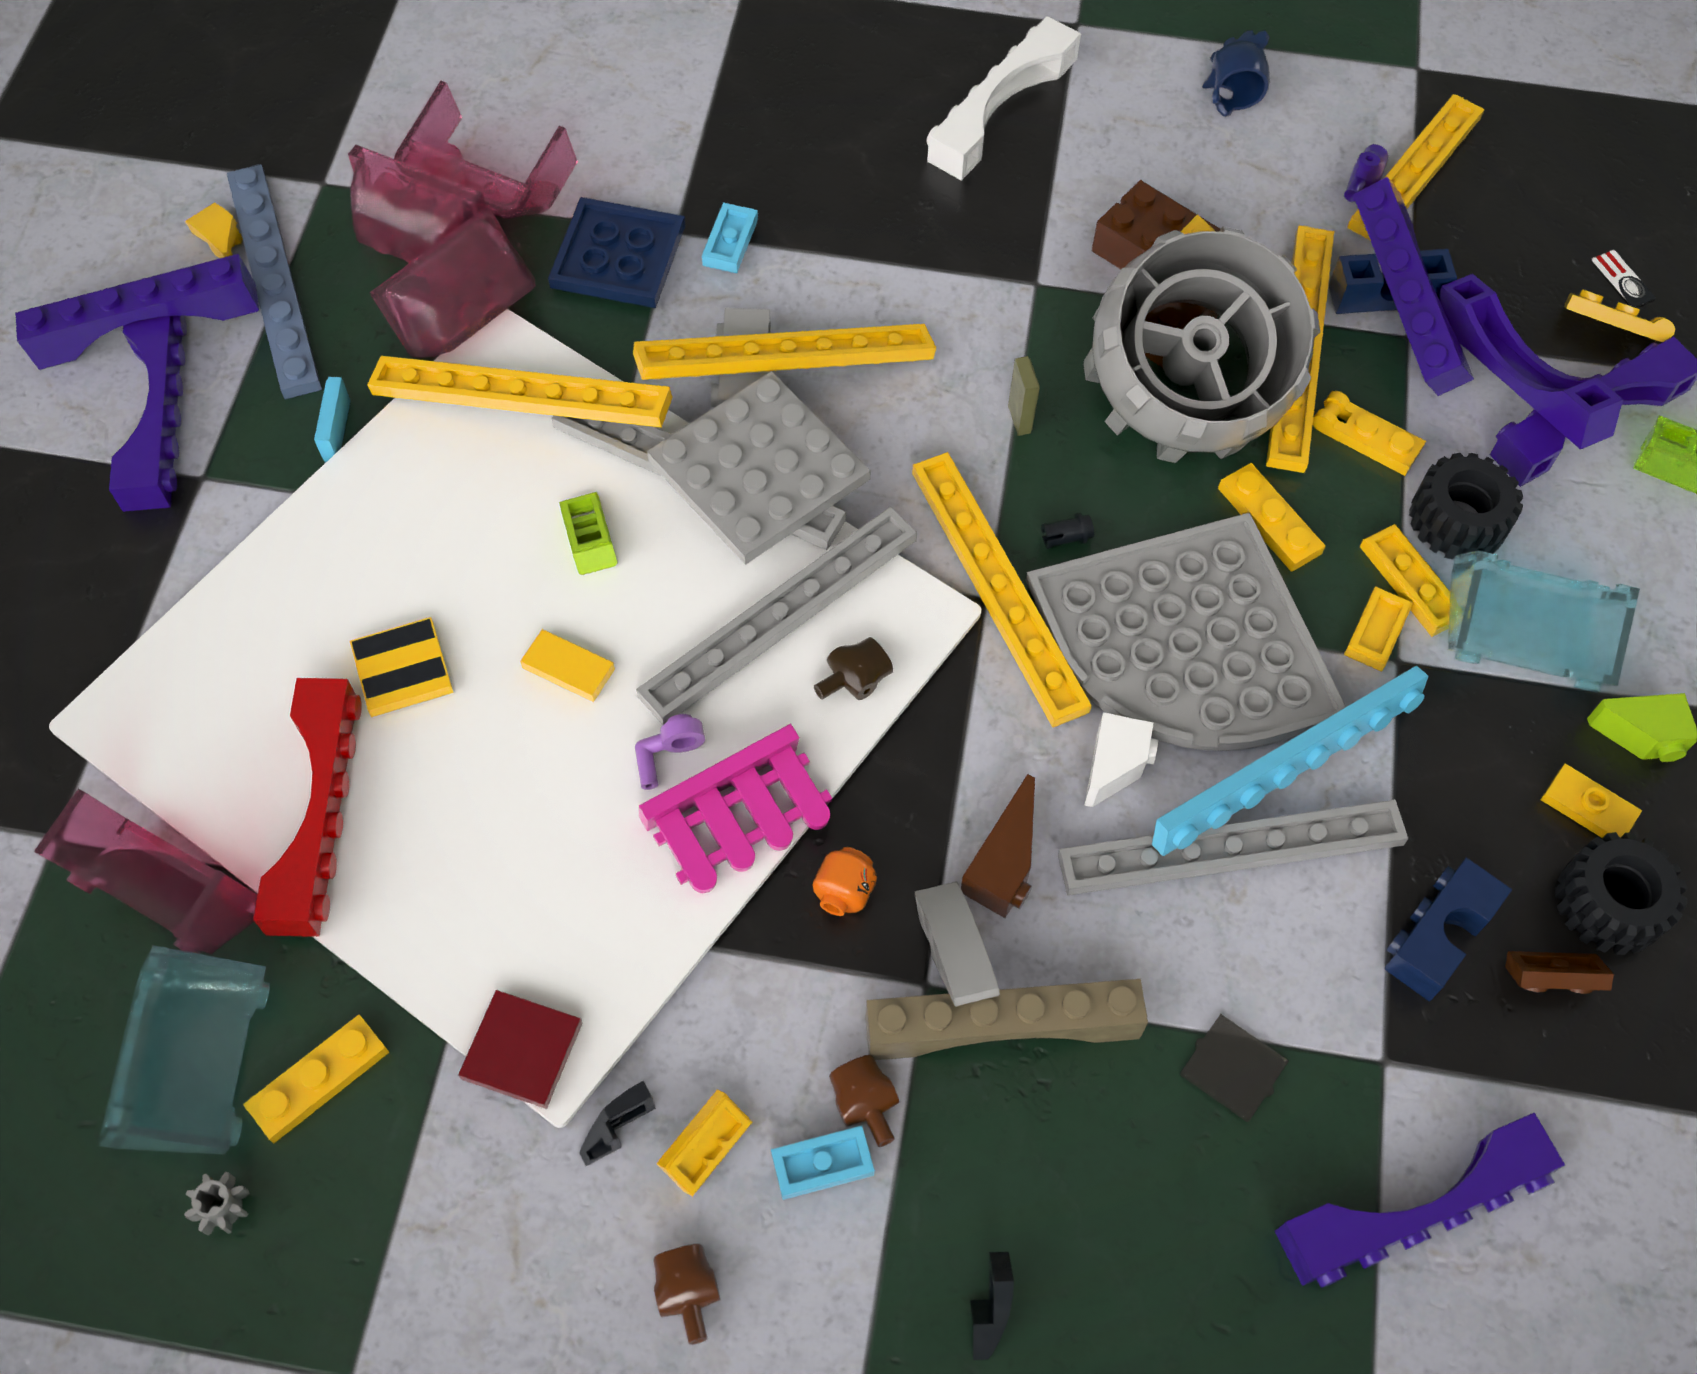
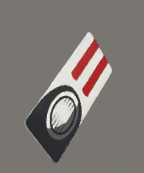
M1612 250L1592 258L1593 263L1632 307H1638L1655 300L1656 297L1616 251Z

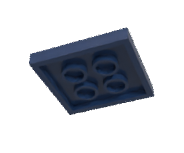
M580 197L548 277L550 288L656 308L685 228L684 216Z

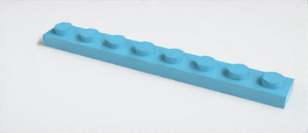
M1416 665L1156 820L1152 845L1162 856L1176 848L1180 850L1187 848L1196 840L1198 835L1211 827L1213 829L1220 828L1234 813L1244 807L1246 809L1253 808L1266 794L1276 788L1284 789L1288 787L1302 772L1309 768L1315 770L1321 767L1332 754L1341 749L1344 751L1351 749L1362 736L1372 730L1375 732L1382 730L1390 723L1392 718L1400 713L1412 712L1424 699L1423 690L1428 675Z

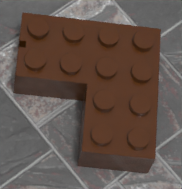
M1139 180L1121 198L1120 204H1114L1097 221L1091 251L1117 268L1122 269L1133 259L1151 248L1157 237L1174 230L1181 232L1197 214L1142 180ZM1202 218V219H1203L1205 222H1207L1216 232H1219V231H1220V228H1219V227L1215 226L1214 224H1212V223H1210L1209 221H1207V220H1205L1204 218ZM1177 302L1156 307L1146 315L1145 321L1183 329L1196 317L1211 316L1216 318L1218 314L1200 305ZM1145 352V356L1163 368V356Z

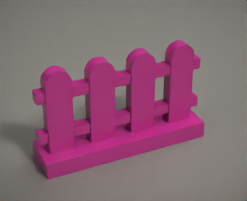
M791 723L639 805V818L647 832L655 827L659 829L660 832L653 835L658 847L667 843L682 870L675 874L680 885L689 881L695 891L708 893L714 889L717 882L714 866L727 860L734 870L745 872L754 864L755 852L752 845L765 839L772 849L777 851L785 850L792 842L793 831L789 825L802 818L805 824L814 830L822 829L828 824L830 810L827 803L832 801V797L828 790L819 793L804 767L810 763L806 754L802 753L797 756L794 752L797 750L800 737ZM769 765L773 769L762 776L758 774L759 770ZM780 781L795 806L783 814L767 787ZM733 785L735 791L722 797L720 792ZM741 801L758 827L747 834L743 833L729 809ZM694 806L697 808L698 811L685 818L683 817L682 813ZM705 822L720 849L708 856L704 853L691 830Z

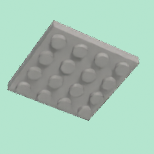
M772 371L647 451L648 461L745 565L871 479V470Z

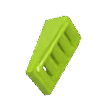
M598 492L559 502L578 573L585 575L616 566L617 559ZM595 511V513L587 514L572 519V516Z

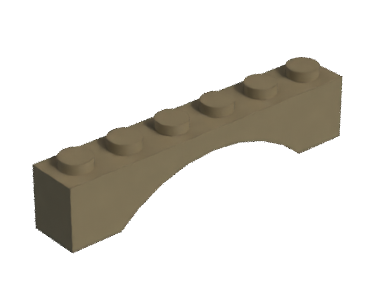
M1141 979L999 990V996L959 1006L954 1005L949 994L866 1000L865 1013L869 1055L873 1056L874 1060L911 1058L956 1046L1008 1039L1059 1038L1093 1043L1140 1039L1148 1024Z

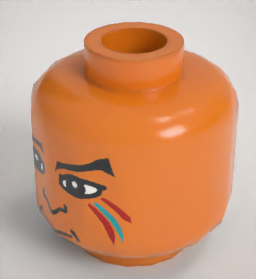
M844 847L841 851L830 852L825 857L813 881V891L821 900L820 906L825 911L836 916H843L845 912L857 913L865 907L877 881V873L872 866V860L863 852L849 847Z

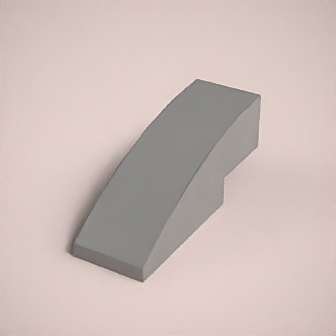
M958 882L915 891L919 922L930 943L932 959L954 1005L959 1006L999 996V987L985 945Z

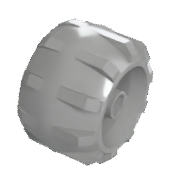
M1222 226L1219 232L1198 231L1184 234L1174 230L1157 237L1151 248L1129 262L1112 280L1102 297L1100 306L1093 316L1095 321L1093 344L1083 361L1085 380L1100 383L1104 394L1114 409L1104 422L1118 436L1130 426L1143 437L1157 443V459L1176 463L1187 452H1214L1222 459L1240 451L1250 441L1258 438L1275 426L1291 408L1293 403L1302 396L1311 380L1308 368L1313 355L1314 338L1320 333L1318 313L1310 308L1304 288L1294 274L1297 271L1295 266L1284 255L1279 257L1264 245L1245 237L1242 230ZM1177 302L1200 305L1221 316L1219 319L1211 316L1196 317L1183 329L1145 321L1146 315L1156 307ZM1226 322L1232 326L1239 336L1245 349L1248 364L1245 385L1240 393L1232 397L1228 393L1218 364V360L1226 353L1229 346V334L1224 325ZM1145 352L1163 356V369L1166 376L1180 386L1194 384L1200 401L1183 397L1165 386L1149 366Z

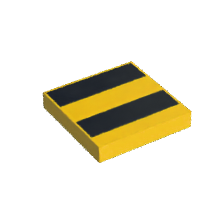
M431 617L350 641L367 709L371 717L454 693Z

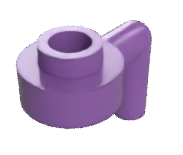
M688 714L672 716L661 727L660 734L639 740L636 743L635 753L642 789L650 790L658 786L653 753L663 750L675 753L687 752L700 747L705 742L703 725L699 719L692 718Z

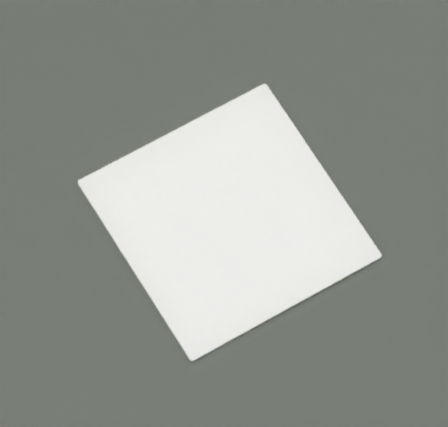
M500 304L493 305L434 360V362L623 382ZM394 398L50 722L49 729L57 738L258 894L261 877L281 858L293 842L305 819L311 797L312 768L309 750L290 717L296 678L348 679L355 694L361 697L362 710L360 719L354 720L352 733L355 736L356 748L354 757L348 759L346 772L349 775V793L346 798L341 799L339 811L343 816V831L340 838H335L333 849L337 860L336 874L334 879L328 880L326 894H328L330 899V913L328 920L322 921L320 936L313 938L465 1057L496 990L581 1018L583 1024L548 1108L544 1109L524 1102L553 1126L562 1128L571 1121L809 828L802 818L790 824L793 838L790 846L785 850L777 851L772 849L765 839L752 845L755 852V861L753 866L745 872L734 870L727 860L714 866L713 868L717 874V882L714 889L708 893H699L692 888L689 881L680 885L675 874L682 870L667 843L658 847L653 835L660 832L659 829L655 827L647 832L639 818V805L790 723L800 737L797 750L794 752L797 756L802 753L806 754L810 761L809 765L804 767L819 793L828 790L833 799L981 616V607L899 554L680 713L691 715L692 718L699 719L702 722L705 742L700 747L687 752L675 753L663 750L653 753L658 786L654 789L644 790L641 788L635 745L639 740L660 734V729L663 725L638 698L636 689L858 529L845 521L828 550L790 534L745 565L663 476L554 428L551 419L553 415ZM668 410L662 428H656L673 435L690 423ZM598 492L616 555L617 565L580 575L572 554L559 502ZM595 511L572 516V519L587 514L595 513ZM431 617L454 693L371 717L367 709L350 641ZM542 629L614 662L615 670L594 702L522 668L521 659ZM869 637L875 639L889 656L893 665V673L883 678L878 683L874 692L863 700H857L845 687L823 700L820 699L814 690V685L834 674L826 661L829 654L840 646L853 645ZM769 765L759 770L758 774L762 776L773 769ZM780 781L767 787L782 814L795 807ZM732 785L721 791L720 794L724 797L735 791V788ZM742 801L729 808L744 834L758 828ZM694 806L684 811L682 815L685 818L698 810ZM705 822L691 829L706 856L720 849Z

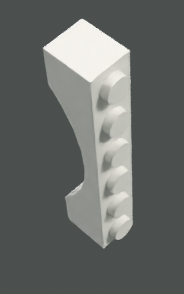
M1046 16L1037 27L1033 26L1027 33L1026 38L1018 46H1013L1007 57L999 65L992 67L987 78L980 85H975L970 90L968 97L959 106L955 105L948 117L939 126L936 125L932 128L927 137V162L962 181L982 159L984 128L996 108L1010 96L1024 88L1041 82L1059 79L1077 60L1081 33L1049 16Z

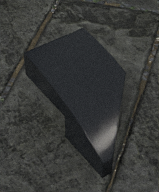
M644 1080L626 1090L603 1108L579 1152L585 1166L622 1148L615 1130L656 1109Z
M989 1252V1300H970V1315L973 1325V1360H988L1006 1328L1014 1291V1277L1009 1252Z

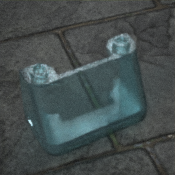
M1479 550L1455 556L1451 571L1448 650L1456 652L1455 660L1480 664L1481 659L1537 671L1575 680V688L1591 692H1600L1601 686H1618L1640 588L1616 584L1615 589L1610 590V587L1598 585L1599 582L1592 580L1581 582L1510 565L1511 561H1497L1499 555Z
M152 945L142 964L136 982L98 1146L129 1150L225 1154L229 1150V1146L237 1145L243 1119L235 1117L236 1110L235 1107H232L250 1019L253 1017L256 1008H265L269 996L270 982L263 981L266 966Z

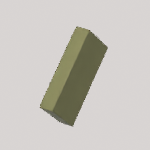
M1028 356L1015 358L1008 401V408L1018 436L1030 434L1033 429L1040 388L1031 359Z

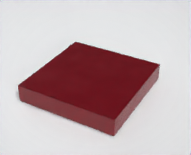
M496 990L458 1076L466 1082L547 1109L583 1024L582 1020L570 1014Z

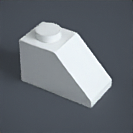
M1103 712L1096 736L1085 806L1094 807L1141 778L1146 763L1154 764L1158 740L1151 738L1153 722Z

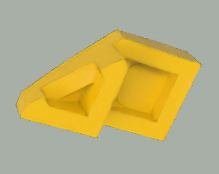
M215 202L185 221L192 234L207 242L214 255L219 258L233 255L231 252L232 247L241 244L243 240L236 227L237 222L233 215Z

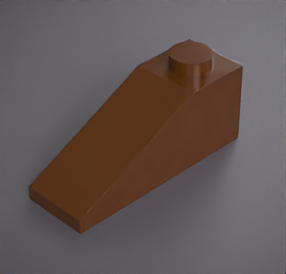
M1029 774L1026 775L962 877L961 890L963 894L1003 918L1007 917L1013 906L1020 909L1032 889L1027 880L1031 869L1035 777Z

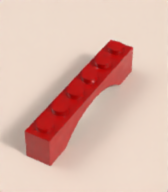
M296 678L290 717L309 750L312 768L311 797L305 819L293 842L281 858L260 879L253 920L266 936L319 937L322 921H327L329 917L330 899L328 894H326L328 880L334 879L336 874L337 860L333 849L335 838H340L343 831V816L339 811L341 799L346 798L349 793V775L346 772L348 759H352L355 754L356 741L352 733L354 720L360 719L362 710L361 697L355 694L348 679Z

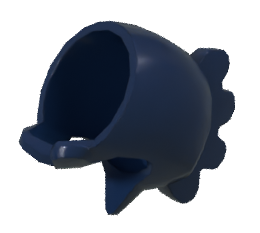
M1252 30L1247 31L1237 40L1235 37H1231L1225 41L1220 50L1215 51L1211 55V73L1204 81L1203 88H1214L1212 103L1216 105L1218 112L1222 116L1227 117L1231 115L1233 110L1250 108L1258 104L1265 97L1270 83L1269 65L1263 51L1269 41V35L1266 31H1261L1256 35ZM1220 88L1233 92L1232 98H1223L1219 93Z

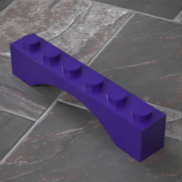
M1388 177L1353 194L1424 381L1437 396H1440L1474 380L1462 347L1448 321L1426 270L1414 234L1413 224L1401 194Z
M235 254L16 312L17 342L40 370L76 360L85 348L102 335L135 321L180 315L206 317L224 321L258 312L259 304L256 284L240 255Z
M1474 274L1441 286L1439 301L1459 343L1581 450L1614 436L1623 402L1619 395L1597 377L1582 378L1571 376L1554 369L1540 359L1524 343L1513 328L1497 294Z
M183 315L144 319L123 326V334L135 356L146 365L149 383L146 407L139 424L126 443L112 456L109 491L123 512L171 507L172 491L177 489V477L173 464L174 459L179 458V445L175 435L176 427L181 426L178 396L183 395L180 366L185 365L182 336L187 335V323Z
M1673 336L1659 345L1656 342L1650 344L1638 357L1632 360L1629 358L1623 359L1604 376L1596 374L1593 377H1597L1623 399L1622 405L1646 404L1663 406L1690 391L1697 381V358ZM1534 409L1525 420L1518 424L1510 422L1497 433V442L1489 455L1500 466L1506 467L1509 470L1507 474L1510 477L1515 476L1519 483L1518 486L1521 487L1550 470L1563 449L1565 436Z
M1534 1112L1493 1130L1478 1142L1470 1164L1459 1181L1445 1195L1431 1203L1406 1211L1385 1213L1355 1211L1327 1203L1286 1221L1275 1233L1301 1285L1304 1286L1317 1280L1320 1287L1323 1288L1347 1277L1344 1267L1359 1261L1363 1269H1366L1389 1258L1390 1256L1386 1249L1401 1242L1404 1249L1408 1250L1431 1239L1432 1237L1428 1230L1442 1223L1448 1232L1473 1220L1469 1212L1484 1205L1487 1212L1490 1213L1512 1203L1514 1199L1510 1193L1525 1187L1530 1195L1552 1185L1555 1181L1551 1174L1564 1167L1565 1163Z

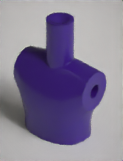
M1371 144L1359 155L1344 193L1347 201L1354 202L1353 194L1381 180L1388 162V152L1385 148L1378 144Z

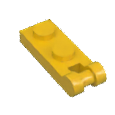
M1584 289L1581 290L1579 296L1570 293L1564 305L1568 310L1656 341L1664 342L1672 338L1675 333L1674 324L1664 317H1656L1651 321L1638 317L1640 309L1618 302L1616 308L1601 304L1603 296Z
M1332 391L1324 401L1325 408L1319 409L1313 417V426L1319 432L1406 476L1426 443L1425 440L1351 403L1349 398L1340 391ZM1337 417H1339V418H1341V419H1343V420H1345V421H1347V422H1346V423H1343V422L1339 421Z

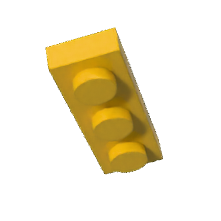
M1252 463L1221 479L1218 487L1220 492L1241 515L1250 512L1264 542L1291 572L1322 555L1326 545Z
M358 1014L243 1105L272 1143H276L390 1052L361 1015Z

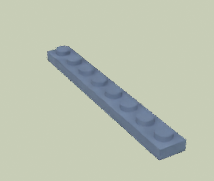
M262 164L227 172L284 399H289L322 390Z

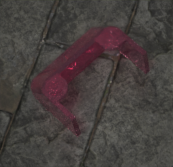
M440 80L395 153L394 163L400 175L405 180L505 219L547 211L555 202L578 162L566 128L558 126L526 182H519L463 160L460 150L455 145L447 143L461 121L462 115L447 82Z
M79 788L33 851L70 871L71 874L66 880L78 888L91 894L95 887L169 929L177 937L174 945L196 958L199 957L202 951L212 955L254 922L253 918L258 896L256 893L221 871L214 870L137 825Z

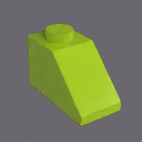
M1685 693L1603 699L1587 718L1589 726L1642 760L1659 758L1662 762L1676 761L1686 756V752L1697 742V727Z

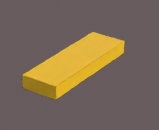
M1396 524L1363 539L1360 548L1398 596L1413 602L1410 611L1431 637L1465 620L1468 615L1467 611Z

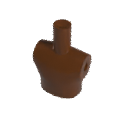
M861 1056L833 1070L829 1075V1079L834 1089L837 1109L845 1126L849 1127L866 1121L878 1147H883L893 1142L895 1138L883 1113L897 1105L899 1098L891 1080L882 1073L873 1056Z
M691 1244L656 1255L653 1258L656 1280L654 1293L660 1317L682 1314L688 1344L694 1345L706 1341L708 1337L701 1308L721 1299L714 1271L706 1259L703 1246L701 1244Z

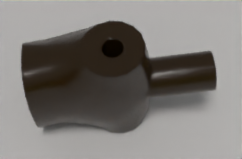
M872 637L853 645L840 646L833 650L826 660L834 674L815 684L814 690L817 696L823 700L845 687L857 700H863L874 692L878 683L883 678L893 673L892 662L884 649Z

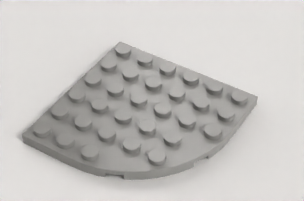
M1250 512L1027 572L1026 582L1037 609L1086 696L1106 713L1153 722L1151 738L1181 747L1200 750L1231 751L1250 749L1296 737L1346 707Z

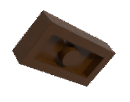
M1508 951L1505 967L1520 988L1532 992H1545L1548 989H1568L1580 994H1589L1593 990L1611 991L1614 974L1597 954Z

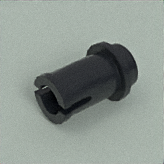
M1075 513V518L1041 525L1042 533H1046L1042 537L1047 549L1076 541L1085 544L1088 539L1094 537L1091 517L1089 515L1083 516L1081 513Z

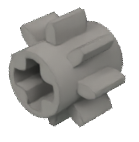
M228 1172L222 1175L220 1181L204 1174L202 1176L203 1183L195 1191L187 1190L186 1192L192 1199V1208L184 1215L192 1222L201 1220L199 1231L209 1236L215 1226L220 1227L228 1234L232 1233L231 1224L239 1216L247 1217L249 1214L242 1208V1199L250 1194L249 1190L243 1186L233 1188L235 1177ZM224 1199L221 1207L213 1206L211 1208L214 1200L222 1201Z

